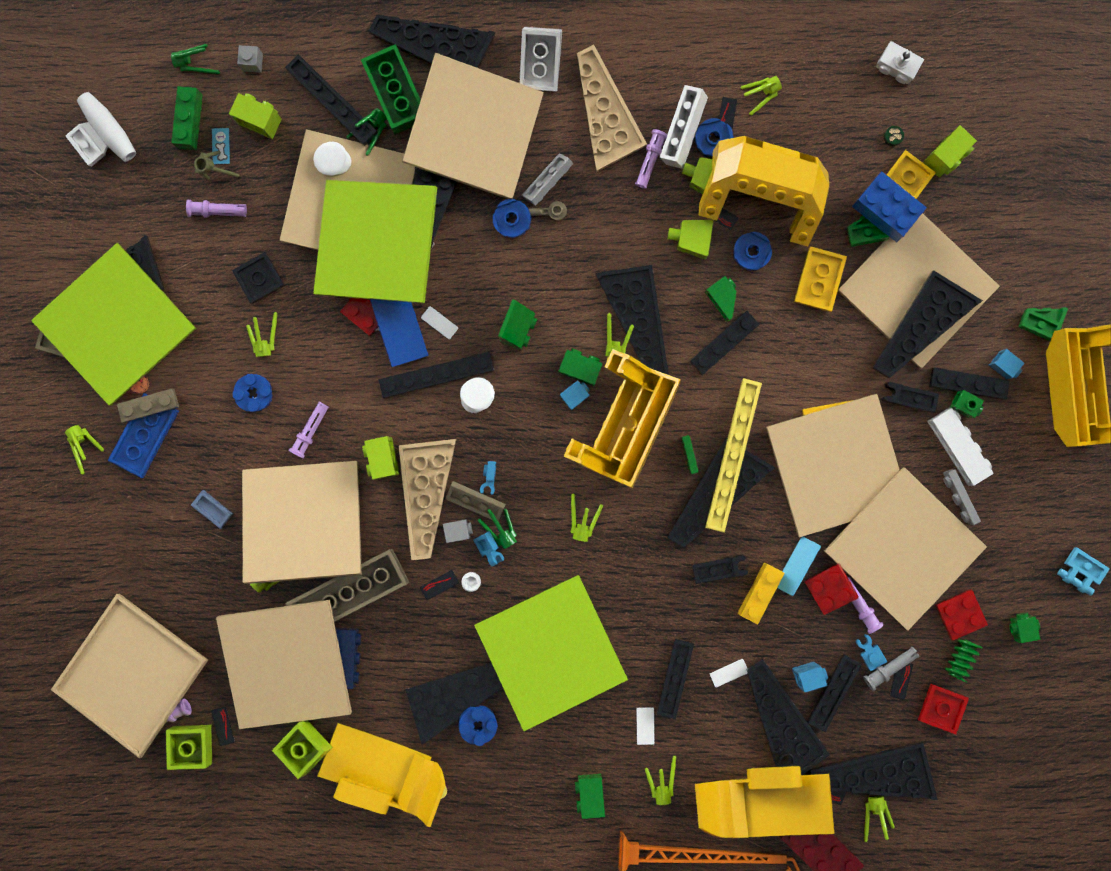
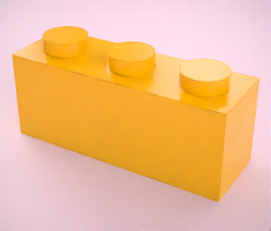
M763 563L737 614L758 625L785 573L767 563Z

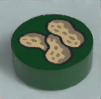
M891 126L884 133V141L890 146H897L904 139V132L898 126Z

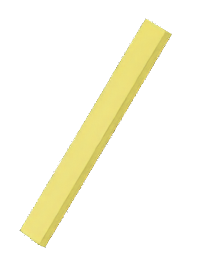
M742 379L705 528L725 533L762 385L760 382Z

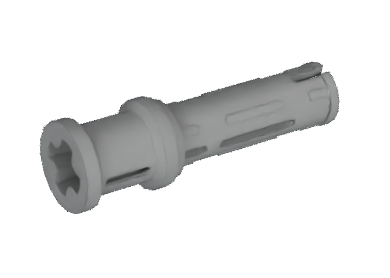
M911 647L885 666H878L876 671L868 676H863V679L868 687L875 691L878 685L884 681L888 682L891 675L920 656Z

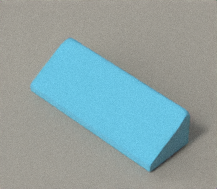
M802 536L782 571L785 574L777 588L794 596L821 546Z

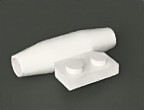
M86 92L80 95L77 102L88 122L78 124L66 135V138L87 165L92 167L106 155L108 147L124 162L131 160L136 155V151L119 123L92 94Z

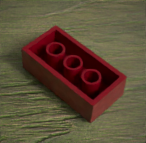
M834 834L780 836L813 871H860L864 867L863 863Z

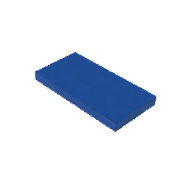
M370 299L391 367L429 356L412 302Z
M172 409L129 421L108 461L140 478H144L179 410Z

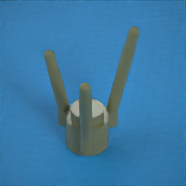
M220 151L201 153L200 157L194 161L195 173L200 174L207 180L210 177L206 173L211 171L237 178L240 177L237 173L214 167V163L209 157L221 154Z

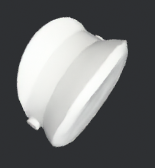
M337 142L324 143L315 151L314 165L322 174L329 176L345 173L351 166L350 155Z
M473 378L462 386L460 397L462 406L466 411L478 413L491 405L495 394L491 383L484 378Z

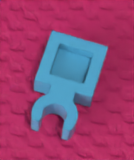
M865 634L866 643L861 644L860 640L857 639L856 644L864 650L860 653V656L869 671H872L886 663L887 660L877 644L872 646L871 637Z

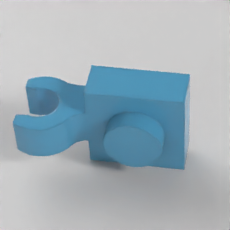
M488 461V465H484L483 476H486V482L481 485L480 493H484V488L489 486L491 494H494L497 462Z
M490 531L473 539L480 554L487 556L491 567L504 560L503 555L496 551L499 547Z

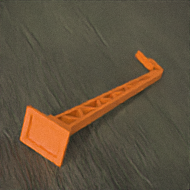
M620 831L619 871H626L629 864L639 865V862L786 864L787 861H792L796 870L800 871L795 859L787 857L785 854L640 845L638 842H628L624 832ZM639 849L651 850L645 857H639ZM656 851H659L663 858H654L652 856ZM663 851H672L674 853L667 858ZM682 852L687 858L675 857ZM687 853L697 854L693 858H691ZM702 854H705V855L707 856V858H699V857H700ZM709 854L717 855L714 858H711ZM787 866L788 869L786 871H792L791 868Z

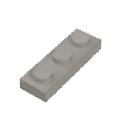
M559 153L522 194L524 199L536 206L569 170L573 162L568 157Z
M952 469L944 472V483L951 489L953 493L952 499L957 506L959 505L963 521L968 523V525L980 523L981 520L956 470Z

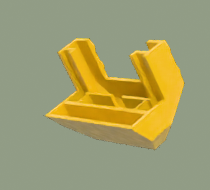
M746 136L721 140L713 150L712 172L699 202V216L717 221L729 190H735L797 208L798 211L789 229L790 233H792L790 242L808 247L823 217L829 190V175L819 158Z
M1111 324L1092 328H1064L1054 331L1046 351L1054 430L1066 447L1111 443V423L1102 347L1111 346Z
M612 349L610 356L607 358L605 368L623 378L624 381L619 387L618 394L611 405L606 420L603 422L602 429L595 440L593 448L571 439L564 457L633 488L673 402L680 379L650 369L632 356Z

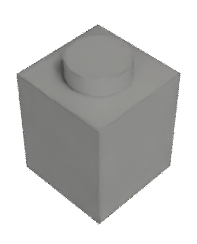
M239 45L237 64L244 72L262 73L263 53L256 46Z
M467 519L443 524L446 543L470 539V534H473L472 525L467 523Z

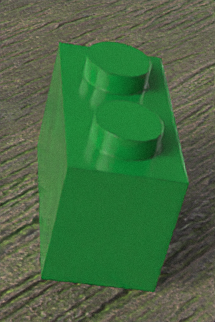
M572 348L571 351L566 350L558 373L594 386L603 363H600V359L589 355V358L582 356L581 351Z
M601 774L578 775L579 781L575 782L576 794L580 793V801H576L577 813H581L582 819L605 817Z

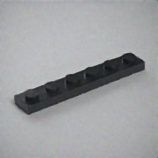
M299 54L285 67L361 144L366 146L378 134L368 122L355 127V124L362 120L363 117Z
M490 352L378 380L382 396L387 398L492 372L494 367Z

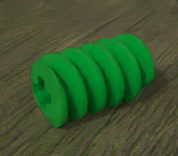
M958 639L961 647L955 646L954 649L958 654H951L955 661H948L952 668H945V671L949 675L967 683L963 676L970 677L966 670H973V667L969 663L977 662L972 656H979L980 653L976 648L982 649L983 647L968 640Z

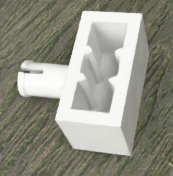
M890 41L875 67L881 73L895 77L899 83L909 85L924 59Z

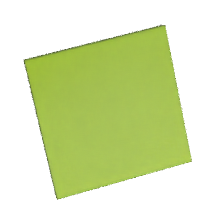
M326 180L313 294L425 303L437 187Z
M116 243L31 320L109 406H112L197 329L119 243Z
M579 575L474 625L523 731L628 680Z

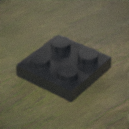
M266 252L232 270L250 304L256 303L285 286Z

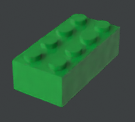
M396 44L361 59L394 135L413 127L421 99Z

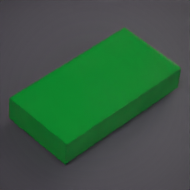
M690 436L680 437L689 474L698 473L699 470Z

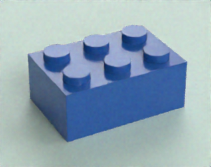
M882 171L852 206L896 243L904 237L927 208Z

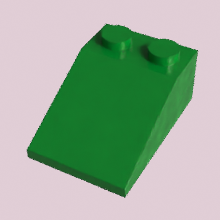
M512 299L498 335L500 342L521 351L523 346L527 348L530 341L528 333L530 329L534 330L537 323L535 312Z

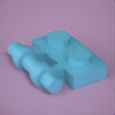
M1074 547L1064 563L1070 567L1069 571L1061 568L1057 575L1062 577V580L1066 583L1076 586L1078 591L1085 592L1091 596L1095 591L1090 587L1091 583L1094 582L1100 585L1110 568L1079 548ZM1077 573L1085 577L1083 581L1075 577Z

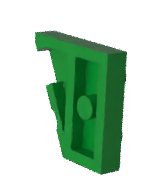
M861 216L858 221L853 222L846 229L851 247L889 239L888 235L864 216Z
M1027 308L1024 310L1018 327L1051 341L1054 331L1061 330L1068 308Z

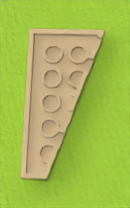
M592 45L578 52L577 59L596 172L646 147L647 143L597 49Z
M456 439L399 445L411 560L432 557Z

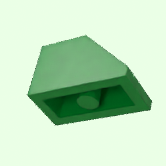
M724 276L706 289L705 293L725 321L728 322L733 318L737 291L735 290L736 285L731 278L727 279Z

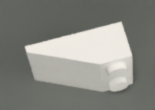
M524 27L522 29L520 84L536 90L557 91L562 43L561 29Z

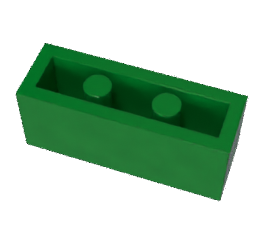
M177 86L171 143L178 149L197 151L203 97L197 88Z

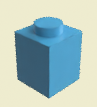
M1008 349L999 351L989 366L1007 380L1018 377L1022 372L1021 367L1025 363Z
M577 380L563 391L560 397L572 411L590 396L588 394L590 389L584 382L580 383Z

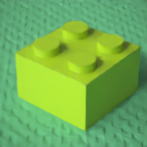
M238 93L229 112V115L238 125L272 140L282 120L272 104L266 101L260 103L256 101L254 96L247 93L245 96Z
M959 125L923 163L935 171L939 178L943 174L948 175L975 149L972 146L977 140Z
M386 436L364 441L365 446H362L364 457H368L369 465H366L368 476L378 480L400 475L392 437Z
M308 720L297 723L272 751L299 779L307 775L333 747Z
M211 725L172 726L166 730L167 770L204 769L212 764Z

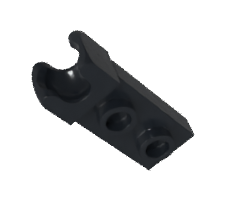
M893 382L885 383V388L890 389L892 395L882 397L881 400L883 402L935 413L939 398L938 393Z
M745 555L692 564L695 584L748 575L747 570L738 569V563L746 559Z

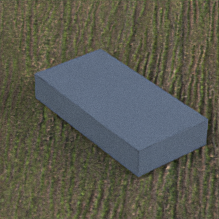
M202 490L191 504L194 509L220 529L224 527L234 514L205 490Z

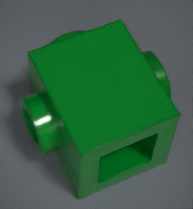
M961 390L956 393L949 408L971 419L981 414L984 400L965 390Z
M1028 613L1016 614L1015 618H1010L1011 624L1009 629L1011 634L1014 635L1016 642L1026 643L1040 640V623L1035 616L1028 615Z

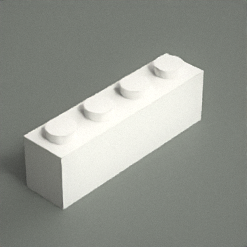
M684 86L660 158L666 165L684 168L708 99L701 88Z
M952 408L946 409L927 422L967 485L975 486L994 474L991 470L992 465L987 459L983 458L980 446L971 439V432L961 423L959 413Z

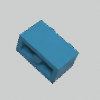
M810 662L792 668L797 687L803 692L827 686L826 680H828V675L825 668H822L821 665Z

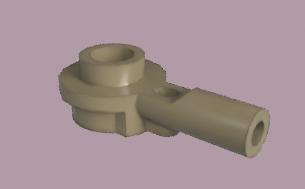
M559 201L550 204L549 208H529L531 216L549 215L550 218L557 221L565 218L567 214L565 204Z

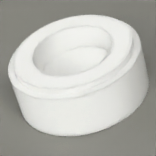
M474 572L465 574L461 581L462 587L469 592L476 591L481 585L480 576Z

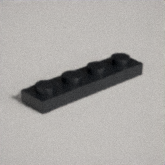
M746 311L691 359L690 363L701 375L705 374L760 324Z
M934 367L932 368L929 387L957 392L965 390L974 395L1006 400L1010 381Z
M674 639L656 712L657 715L676 719L694 647L692 642Z
M844 654L842 655L807 721L809 724L826 732L859 671L861 663Z

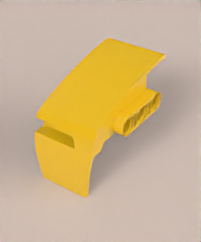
M337 723L330 741V745L333 748L325 755L317 775L318 777L338 783L333 797L341 802L380 814H387L389 806L417 816L426 826L431 827L445 789V779L439 764L431 761L432 757Z
M800 766L746 769L747 778L695 784L699 829L712 836L720 838L834 834L829 774L801 775Z

